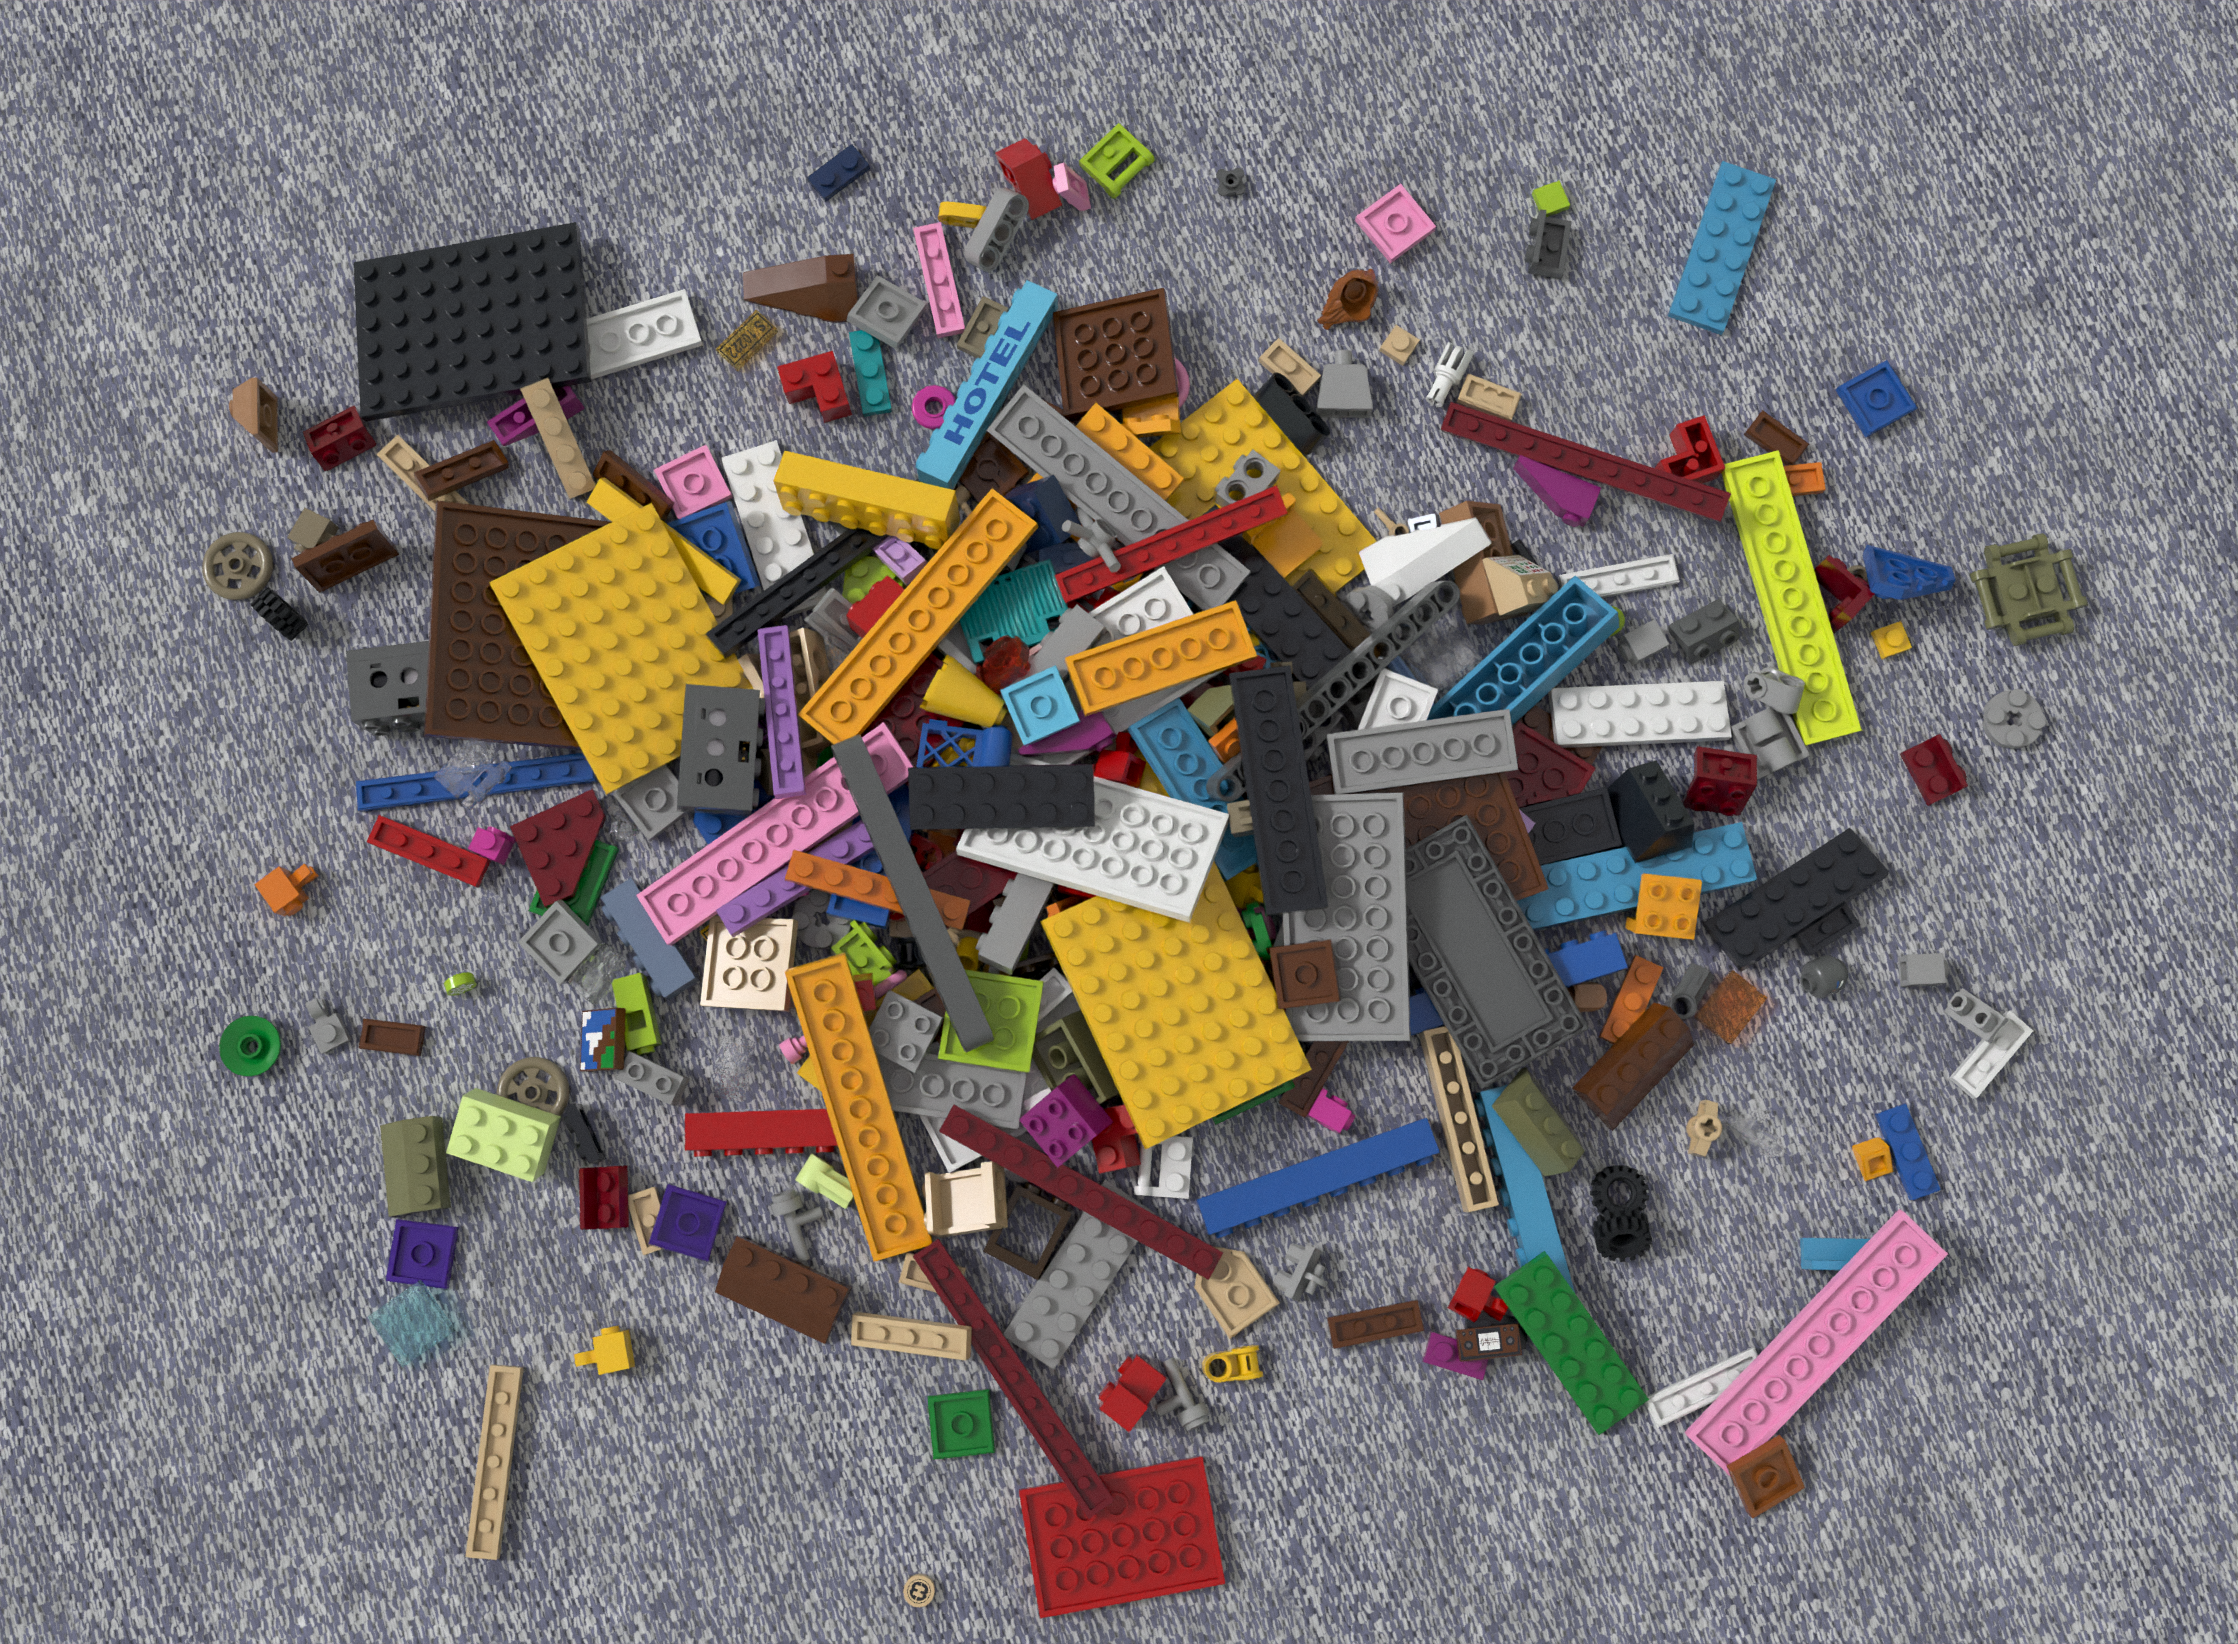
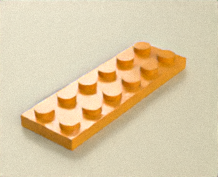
M1235 600L1065 657L1064 661L1086 717L1256 659L1257 654Z

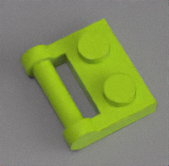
M1118 123L1079 160V166L1101 185L1111 198L1116 199L1121 194V189L1145 166L1149 167L1155 161V158L1143 144ZM1135 153L1138 158L1114 181L1111 180L1108 176L1128 156Z

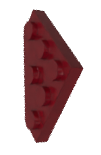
M1518 722L1513 729L1518 770L1508 771L1505 774L1518 808L1580 794L1596 769L1594 766L1521 722Z
M593 789L510 826L544 907L547 909L557 900L562 899L565 901L576 895L584 868H587L599 831L603 828L606 821V814Z

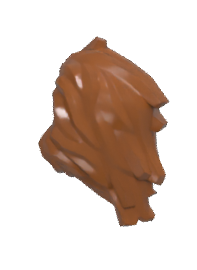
M1352 270L1335 282L1328 294L1327 303L1323 307L1322 316L1317 319L1319 324H1323L1324 329L1328 330L1333 324L1344 322L1361 323L1371 318L1370 310L1376 302L1379 291V282L1376 279L1374 270Z

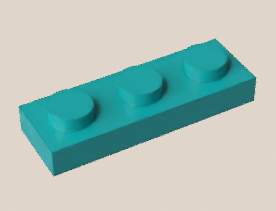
M863 330L849 332L863 416L868 417L892 412L880 340Z

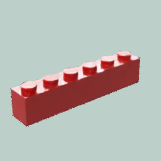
M827 1109L685 1113V1151H694V1157L712 1156V1150H724V1156L743 1155V1149H755V1155L773 1154V1148H785V1154L804 1153V1147H816V1153L834 1152V1146H838Z

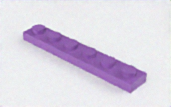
M787 625L758 629L774 796L776 799L806 795L789 628Z
M860 820L807 854L850 866L874 851L875 848L863 821ZM788 866L721 906L716 911L728 932L734 938L812 888L784 881Z

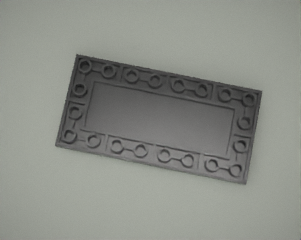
M1467 815L1405 849L1409 963L1481 1089L1589 1029Z

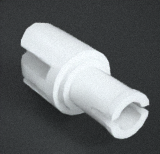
M1447 343L1433 371L1436 380L1426 397L1428 403L1434 405V402L1437 401L1436 407L1443 406L1451 386L1459 385L1472 359L1473 351L1466 350L1462 358L1463 347L1456 346L1452 352L1453 344Z

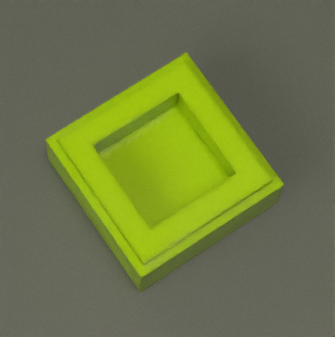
M1560 180L1536 188L1532 192L1539 212L1541 209L1546 210V217L1568 210L1570 207Z

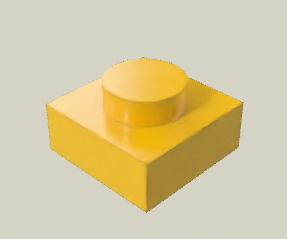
M1901 621L1871 632L1881 659L1894 656L1912 648Z

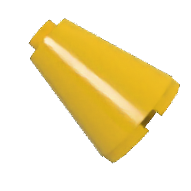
M947 654L943 661L945 663L941 670L938 669L920 708L928 712L987 728L992 727L994 723L1000 726L1008 711L1003 708L1005 701L959 661Z

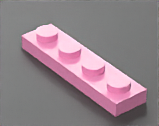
M941 222L915 227L913 231L937 337L943 338L962 334L965 326Z

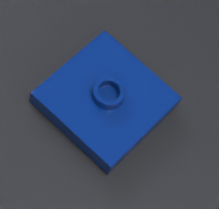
M1888 360L1838 386L1835 390L1865 438L1917 409L1916 404Z

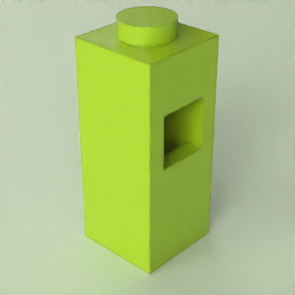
M637 973L611 980L617 1008H625L626 1010L625 1044L627 1051L636 1052L639 1056L654 1053V1047L662 1045L646 975Z

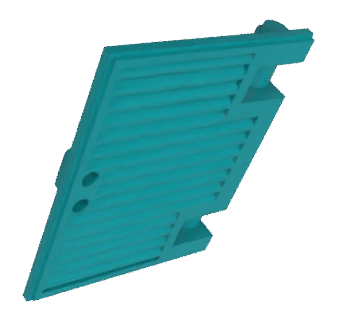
M1051 559L996 576L960 618L959 621L974 664L982 663L983 665L1001 659L1006 654L1039 644L1048 632H1055L1057 628L1049 630L1046 620L1058 616L1061 617L1068 609V606L1063 599L1054 576L1056 573ZM993 639L995 648L981 652L979 643Z

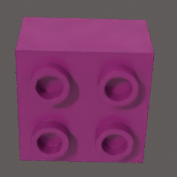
M1075 1074L1057 1086L1019 1119L1057 1168L1113 1122Z

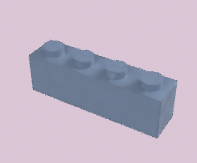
M629 878L600 897L605 904L601 909L610 922L615 920L621 930L617 934L626 947L631 945L637 955L633 959L642 972L648 971L653 979L649 984L658 997L663 995L664 998L670 1000L700 981L677 943L672 946L666 944L636 896L643 890L636 880Z

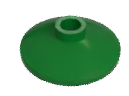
M244 1016L234 1020L226 1027L219 1042V1053L224 1065L231 1072L247 1077L257 1076L268 1071L277 1061L281 1051V1038L278 1030L270 1021L259 1016ZM253 1041L258 1043V1049L255 1052H251L249 1048Z

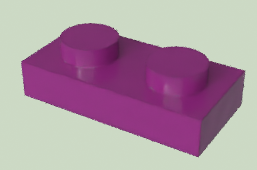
M1430 1331L1422 1361L1483 1380L1489 1359L1460 1362L1456 1339Z

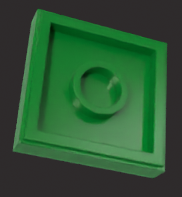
M989 1389L927 1396L933 1460L996 1452Z

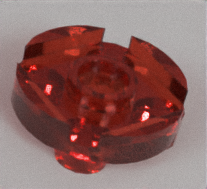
M1009 635L1000 637L983 653L986 660L983 666L978 663L976 677L997 695L1001 694V689L1010 686L1018 677H1024L1029 672L1031 664L1028 662L1030 654L1028 645L1018 636H1015V638H1011Z

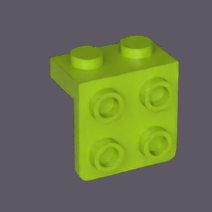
M853 920L850 925L854 929L831 947L836 955L846 952L853 975L873 973L874 986L897 972L893 966L897 963L896 959L884 945L880 948L875 945L874 942L878 938L865 922L859 925Z

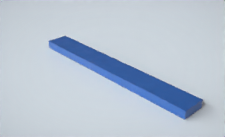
M576 753L355 782L358 811L365 812L597 782V778L584 754Z

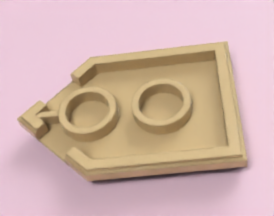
M1215 1247L1223 1252L1209 1280L1196 1274L1194 1288L1229 1339H1231L1277 1306L1279 1301L1245 1252Z

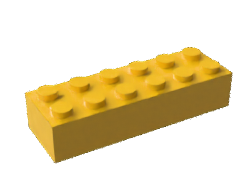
M784 451L773 480L782 509L791 515L799 516L802 514L811 516L820 522L832 521L840 523L849 529L861 528L869 530L871 533L879 536L891 535L904 542L916 541L924 543L933 549H940L956 531L961 520L955 490L794 452Z

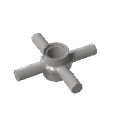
M1078 507L1075 510V514L1082 526L1066 520L1062 525L1063 531L1079 537L1078 545L1087 555L1094 559L1101 556L1109 570L1117 572L1121 565L1113 551L1126 546L1115 540L1117 533L1107 522L1101 519H1096L1094 522L1086 512Z

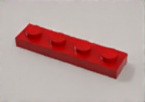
M381 815L378 816L367 839V843L477 888H479L491 862L489 859Z

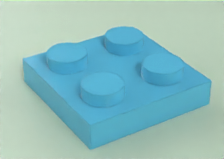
M1056 665L1000 690L1025 747L1081 722Z

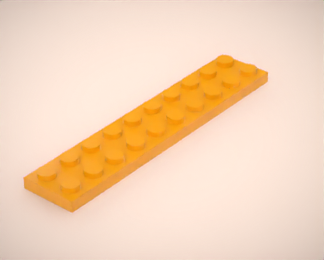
M991 489L798 713V716L833 745L858 734L861 736L1039 527L1037 522L994 489Z
M846 952L786 969V979L873 1261L927 1247L933 1242L931 1234H928L924 1225L925 1212Z

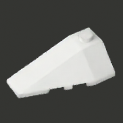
M1471 518L1443 524L1436 528L1414 530L1403 535L1386 536L1359 551V555L1371 586H1376L1385 591L1391 597L1394 603L1392 607H1394L1489 546L1491 540L1478 519Z

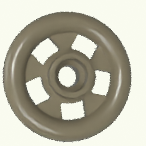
M245 532L229 533L215 540L207 549L202 562V573L208 587L218 596L229 600H244L258 594L267 585L273 572V558L268 546L257 536ZM233 545L235 551L225 557L222 551L226 547ZM248 546L257 551L252 559L244 553ZM240 561L239 568L233 569V563ZM222 564L224 575L216 577L215 565ZM253 566L260 568L256 579L248 577L252 572ZM230 580H241V587L237 589L229 588Z
M527 1057L516 1061L505 1070L497 1086V1095L509 1099V1095L517 1093L520 1103L534 1108L539 1107L540 1110L561 1116L568 1104L570 1090L567 1077L557 1064L542 1057ZM540 1070L547 1072L551 1076L547 1084L541 1079L536 1078ZM524 1071L528 1079L518 1086L514 1078ZM534 1087L537 1090V1095L535 1098L530 1099L527 1092L530 1088ZM549 1090L557 1092L554 1105L545 1103Z

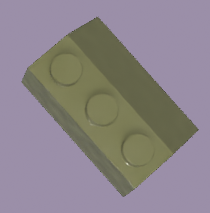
M1230 685L1206 690L1187 709L1207 741L1235 717Z
M1081 1010L1061 1018L1035 1036L1032 1058L1051 1091L1075 1074L1099 1105L1119 1095V1091Z
M1527 1067L1521 1068L1492 1104V1107L1544 1177L1569 1172L1585 1152L1580 1139Z
M426 1116L380 1125L389 1217L451 1208L442 1117Z

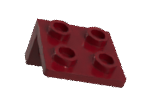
M1828 555L1814 568L1818 583L1840 601L1828 614L1832 618L1829 622L1832 632L1835 634L1855 617L1875 593L1870 591V586L1865 580L1855 577L1850 573L1843 561Z
M1697 746L1694 752V778L1682 800L1684 807L1697 812L1709 811L1721 813L1725 816L1741 815L1757 786V755Z

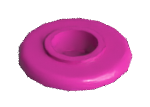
M937 385L924 387L913 398L911 407L913 417L918 424L925 428L940 429L944 422L943 417L949 405H954L956 398L945 387ZM932 401H937L943 405V409L938 414H930L926 411V406Z

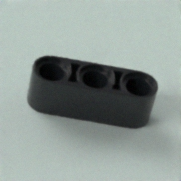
M1275 372L1255 393L1256 400L1302 453L1310 455L1330 435L1327 424L1289 379L1281 373Z

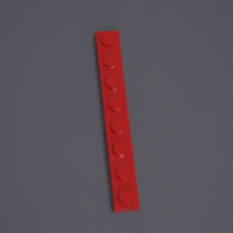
M1276 485L1113 551L1121 565L1117 572H1111L1103 558L1098 557L1054 576L1063 599L1068 604L1288 515V512Z

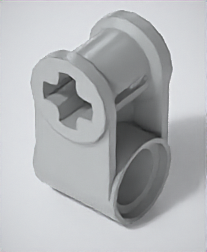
M1770 666L1763 668L1760 673L1753 672L1748 674L1744 679L1743 686L1745 692L1751 698L1771 706L1776 711L1793 714L1798 711L1805 682L1798 677L1788 675Z

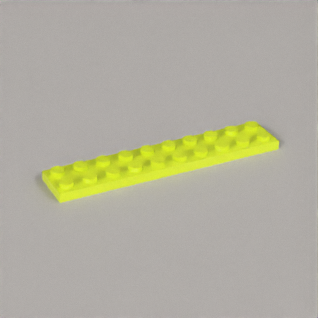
M1779 450L1724 464L1726 469L1721 474L1726 491L1731 493L1730 505L1780 671L1798 677L1805 682L1798 711L1792 714L1796 729L1805 746L1862 731Z

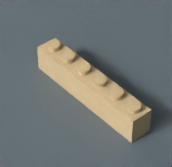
M1446 1026L1419 1033L1463 1212H1472L1497 1206L1499 1203L1461 1053Z

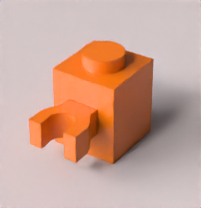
M307 864L300 866L293 874L279 866L254 885L274 913L282 916H291L299 912L304 906L302 903L309 899L301 887L310 883L319 875L312 866L308 867Z

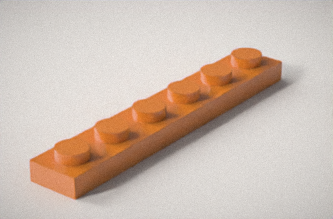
M793 849L784 881L903 914L887 876ZM929 889L945 927L962 931L970 900Z

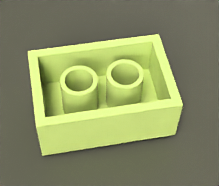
M474 1088L462 1096L446 1153L534 1182L546 1170L561 1116Z

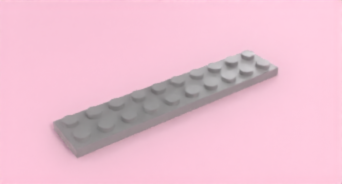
M1024 384L987 429L991 435L1043 478L1054 474L1066 497L1094 520L1101 519L1107 522L1116 531V538L1125 546L1189 521ZM1218 544L1154 569L1157 571L1164 566L1178 590L1204 611L1226 604L1251 573L1250 570Z

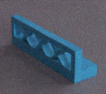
M1800 1238L1801 1269L1841 1270L1870 1239Z

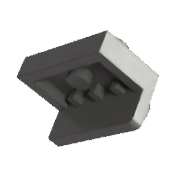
M1542 209L1537 219L1532 218L1529 235L1533 236L1532 245L1527 246L1525 262L1529 263V274L1562 279L1572 221L1546 217V210Z
M1720 599L1668 625L1670 635L1685 650L1686 661L1689 665L1706 659L1712 653L1732 645L1740 638L1739 620Z

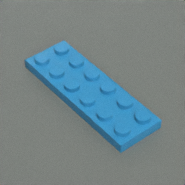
M1725 161L1721 162L1667 315L1668 317L1719 335L1723 334L1776 179Z
M1179 697L1128 727V732L1170 798L1227 814V803L1244 801L1242 795L1231 802L1214 800L1208 795L1206 790L1207 781L1223 765ZM1223 780L1219 787L1222 795L1228 791L1226 780ZM1230 822L1214 859L1224 882L1257 863L1253 835L1235 838L1231 834Z

